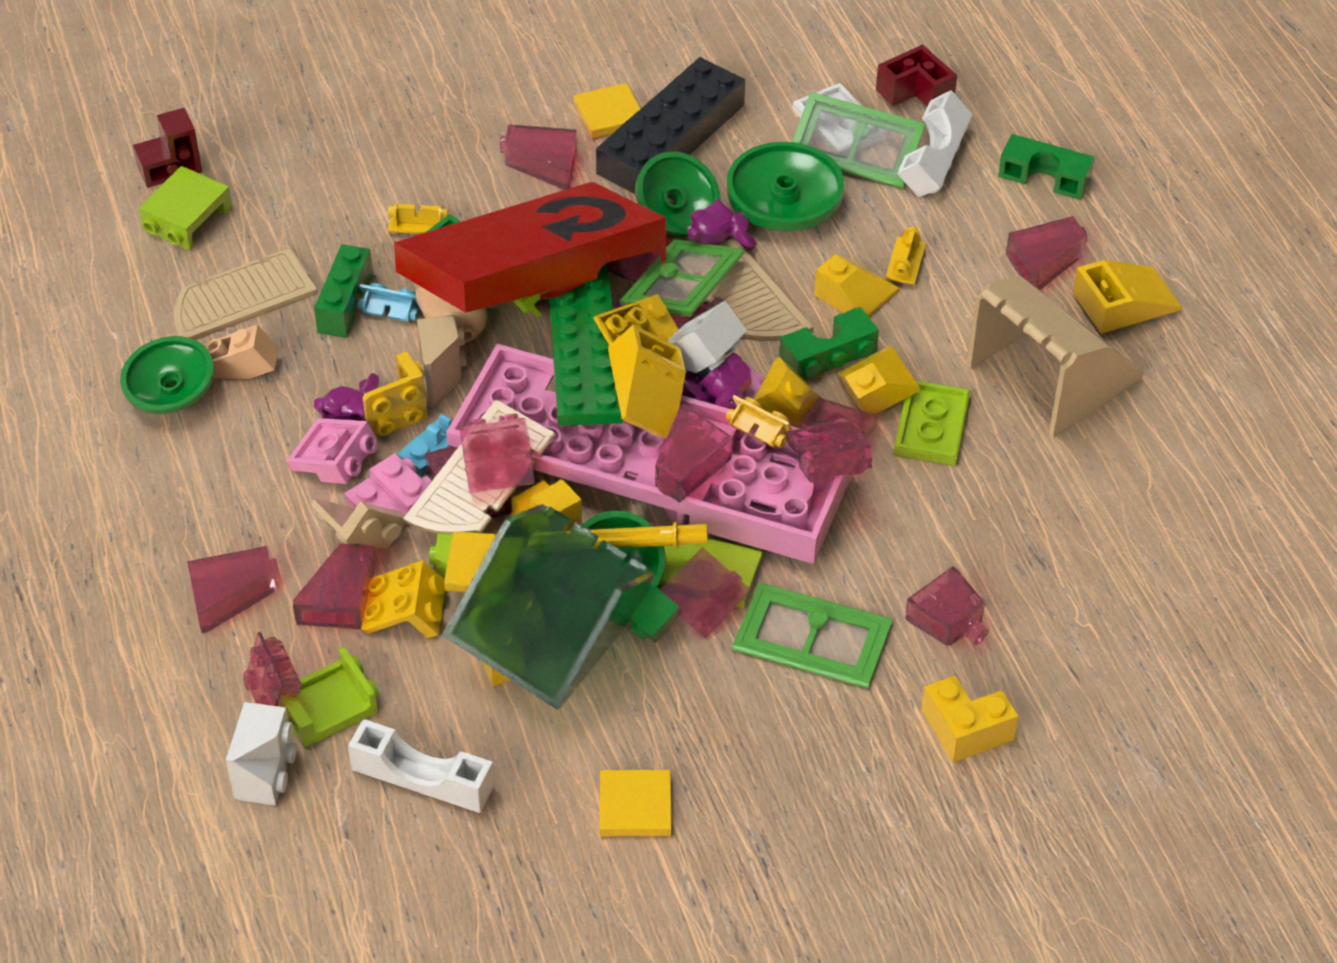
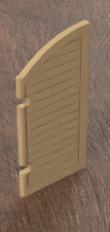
M734 238L719 244V246L745 250L738 240ZM746 250L744 255L706 298L713 307L723 301L727 302L747 329V332L740 339L780 340L781 336L808 327L811 332L813 331V326ZM694 254L680 260L677 265L686 274L705 276L721 257Z
M287 248L268 255V262L261 264L260 260L257 259L206 278V285L199 287L195 282L179 288L180 293L174 306L177 336L195 340L317 293V288L292 250Z
M495 400L403 518L404 522L416 528L437 534H453V531L482 533L492 520L486 514L489 507L499 511L535 462L528 458L530 454L534 452L541 456L556 434L502 402Z

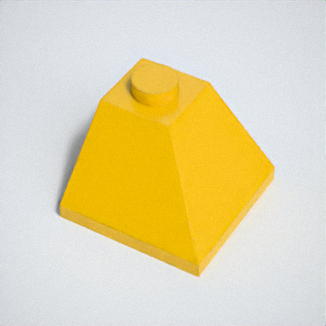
M834 254L816 269L814 295L842 313L861 307L870 317L899 292L898 286L855 260L838 254Z
M892 345L837 373L838 378L865 420L921 391L919 385Z
M780 357L774 360L754 398L755 401L762 405L763 410L771 414L773 411L780 412L790 420V426L803 430L807 429L822 399Z

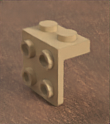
M314 498L311 502V506L317 511V518L325 524L332 526L336 530L335 535L339 540L348 545L357 543L369 550H372L374 547L387 551L393 541L399 537L402 528L406 524L403 520L405 515L402 512L362 501L359 502L355 510L348 506Z

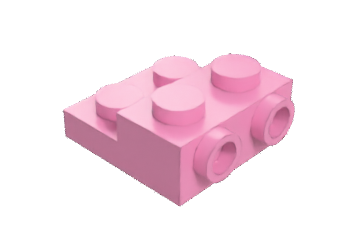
M317 418L286 463L291 471L316 473L321 482L347 484L352 476H357L360 473L361 463L368 454L375 452L377 438L367 421Z
M394 453L369 469L370 478L345 492L344 498L345 502L354 510L359 502L362 501L397 510L406 515L432 481L427 476L420 478L416 474V468L409 458L401 459Z

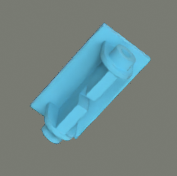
M371 283L370 286L360 284L359 287L365 297L359 298L357 309L362 310V313L384 317L386 307H390L388 315L390 319L409 323L412 320L417 321L420 307L416 301V293L408 289H400L399 291L389 290L386 286L378 283Z

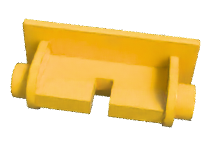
M395 203L394 206L389 205L388 217H390L388 232L422 234L450 213L448 208H443V205H421L420 211H416L415 205Z
M911 226L904 230L902 237L897 236L885 279L915 285L926 242L920 241L921 235L916 227Z
M735 395L733 396L737 407L735 410L731 408L725 418L729 421L731 427L750 435L756 425L759 428L754 437L773 448L777 446L782 448L787 441L785 433L792 437L795 435L790 426V420L782 413L773 411L771 414L763 410L762 405L752 398L746 397L743 400Z

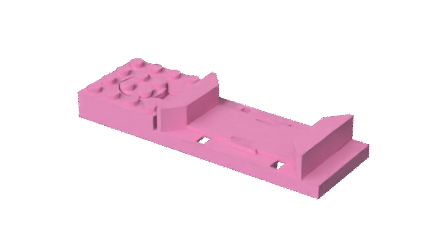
M496 344L446 432L447 444L458 448L493 402L498 400L556 434L541 456L534 452L530 454L528 458L535 462L531 469L663 507L672 525L673 522H677L678 525L707 524L709 534L812 564L815 563L854 472L857 444L793 426L791 428L795 435L792 437L785 433V436H787L785 445L782 448L778 446L773 448L754 437L759 428L755 425L750 435L731 427L729 421L725 419L730 409L682 395L675 435L671 442L659 436H654L638 426L627 423L625 420H623V424L558 426L556 394L547 390L554 377L553 359L501 344Z

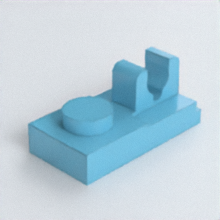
M441 414L439 420L428 425L427 429L397 453V456L401 459L409 458L416 468V474L422 478L455 448L447 444L446 433L453 420Z

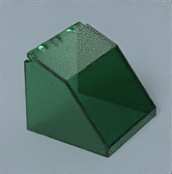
M541 504L505 518L442 636L558 710L620 635L650 589L655 574L652 573L650 568L634 558H631L629 564L624 569L621 567V564L627 556L626 553L605 540L594 550L593 547L599 536L575 522L571 531L567 533L565 529L571 519L550 506L548 508Z

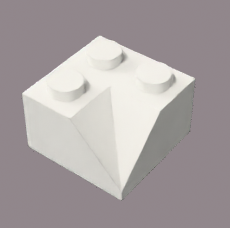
M723 301L685 323L667 342L681 348L685 369L697 373L706 367L713 370L726 360L723 355L731 353L740 346L739 339L747 332V329L727 302Z
M244 702L226 757L234 800L276 806L279 793L285 792L288 782V773L286 772L288 763H294L297 751L296 743L292 742L293 723L288 722L286 707Z

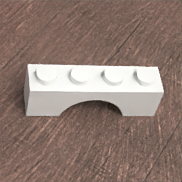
M952 90L930 100L922 118L929 133L930 146L925 145L905 155L897 173L918 198L928 193L934 194L943 187L944 178L952 167V160L960 148L961 139L968 130V123L972 113Z
M365 719L362 720L348 745L351 770L481 813L495 786L492 761L462 751L449 759L434 758L409 746L395 729Z

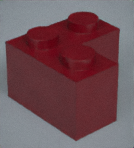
M923 44L878 64L876 91L892 106L916 96L928 107L930 100L950 90L954 93L956 92L957 74Z
M185 107L156 115L160 137L133 144L136 165L147 188L163 184L181 166L197 173L203 172L195 128Z

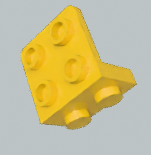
M407 351L395 355L398 380L367 392L362 398L365 419L376 438L386 436L393 431L428 418L427 394L423 380L425 378L424 371L419 361L414 362Z
M424 560L373 577L368 583L361 629L366 634H370L409 621L427 639L439 635L445 593L444 579Z

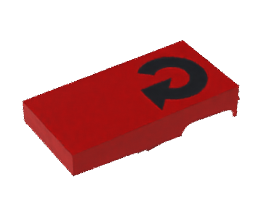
M592 181L394 242L395 268L398 274L467 313L541 294V300L550 297L555 298L583 285L584 282L596 280L601 267L611 261L649 252H658L661 262L665 263L666 245L669 246L670 244L668 239H666V217Z

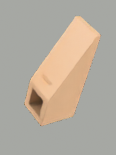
M258 324L203 344L210 352L214 362L215 373L213 379H251L275 370L278 346Z

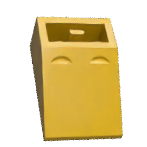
M1102 260L1077 268L1073 295L1100 334L1182 310L1181 304L1152 266Z
M659 294L594 317L608 345H611L632 325L665 341H668L679 330Z
M632 325L608 346L621 416L627 423L638 426L654 436H659L671 442L675 435L686 373L681 348Z

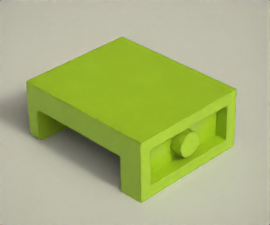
M181 166L138 210L142 228L147 233L161 237L173 245H179L189 250L193 246L192 233L214 211L226 215L232 209L229 186Z
M344 646L338 649V661L288 684L282 674L269 680L273 701L276 706L286 707L288 722L293 723V732L303 748L378 713L376 698H379L380 694L375 682L371 678L368 680L365 678L360 660L356 655L351 656Z

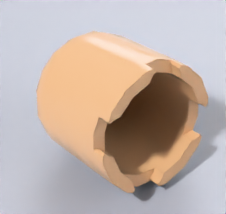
M420 286L416 290V301L425 318L455 315L456 327H463L465 344L474 340L482 333L487 322L486 308L464 313Z

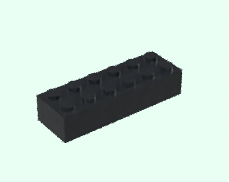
M699 57L596 148V174L636 195L635 185L637 176L642 167L651 158L665 152H681L690 155L745 105V79Z

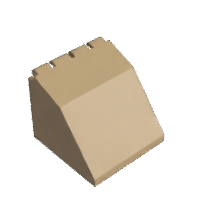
M1021 276L987 283L983 292L975 297L967 367L973 368L1025 334L1030 335L1040 344L1050 341L1046 349L1056 356L1061 363H1064L1060 366L1049 428V435L1051 437H1055L1142 379L1143 370L1055 300Z

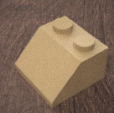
M455 315L417 319L420 356L425 375L424 383L428 407H435L462 380L461 367H466L464 348L459 349V346L465 345L463 327H456Z

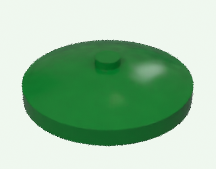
M771 142L753 147L742 153L732 163L727 175V197L736 212H742L752 224L766 229L798 231L817 226L834 215L843 200L844 177L838 164L819 149L801 143Z

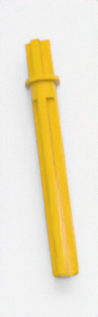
M673 522V525L538 532L529 534L528 546L531 552L598 549L602 543L609 548L674 545V548L678 549L679 545L708 543L707 524L678 525L677 522Z

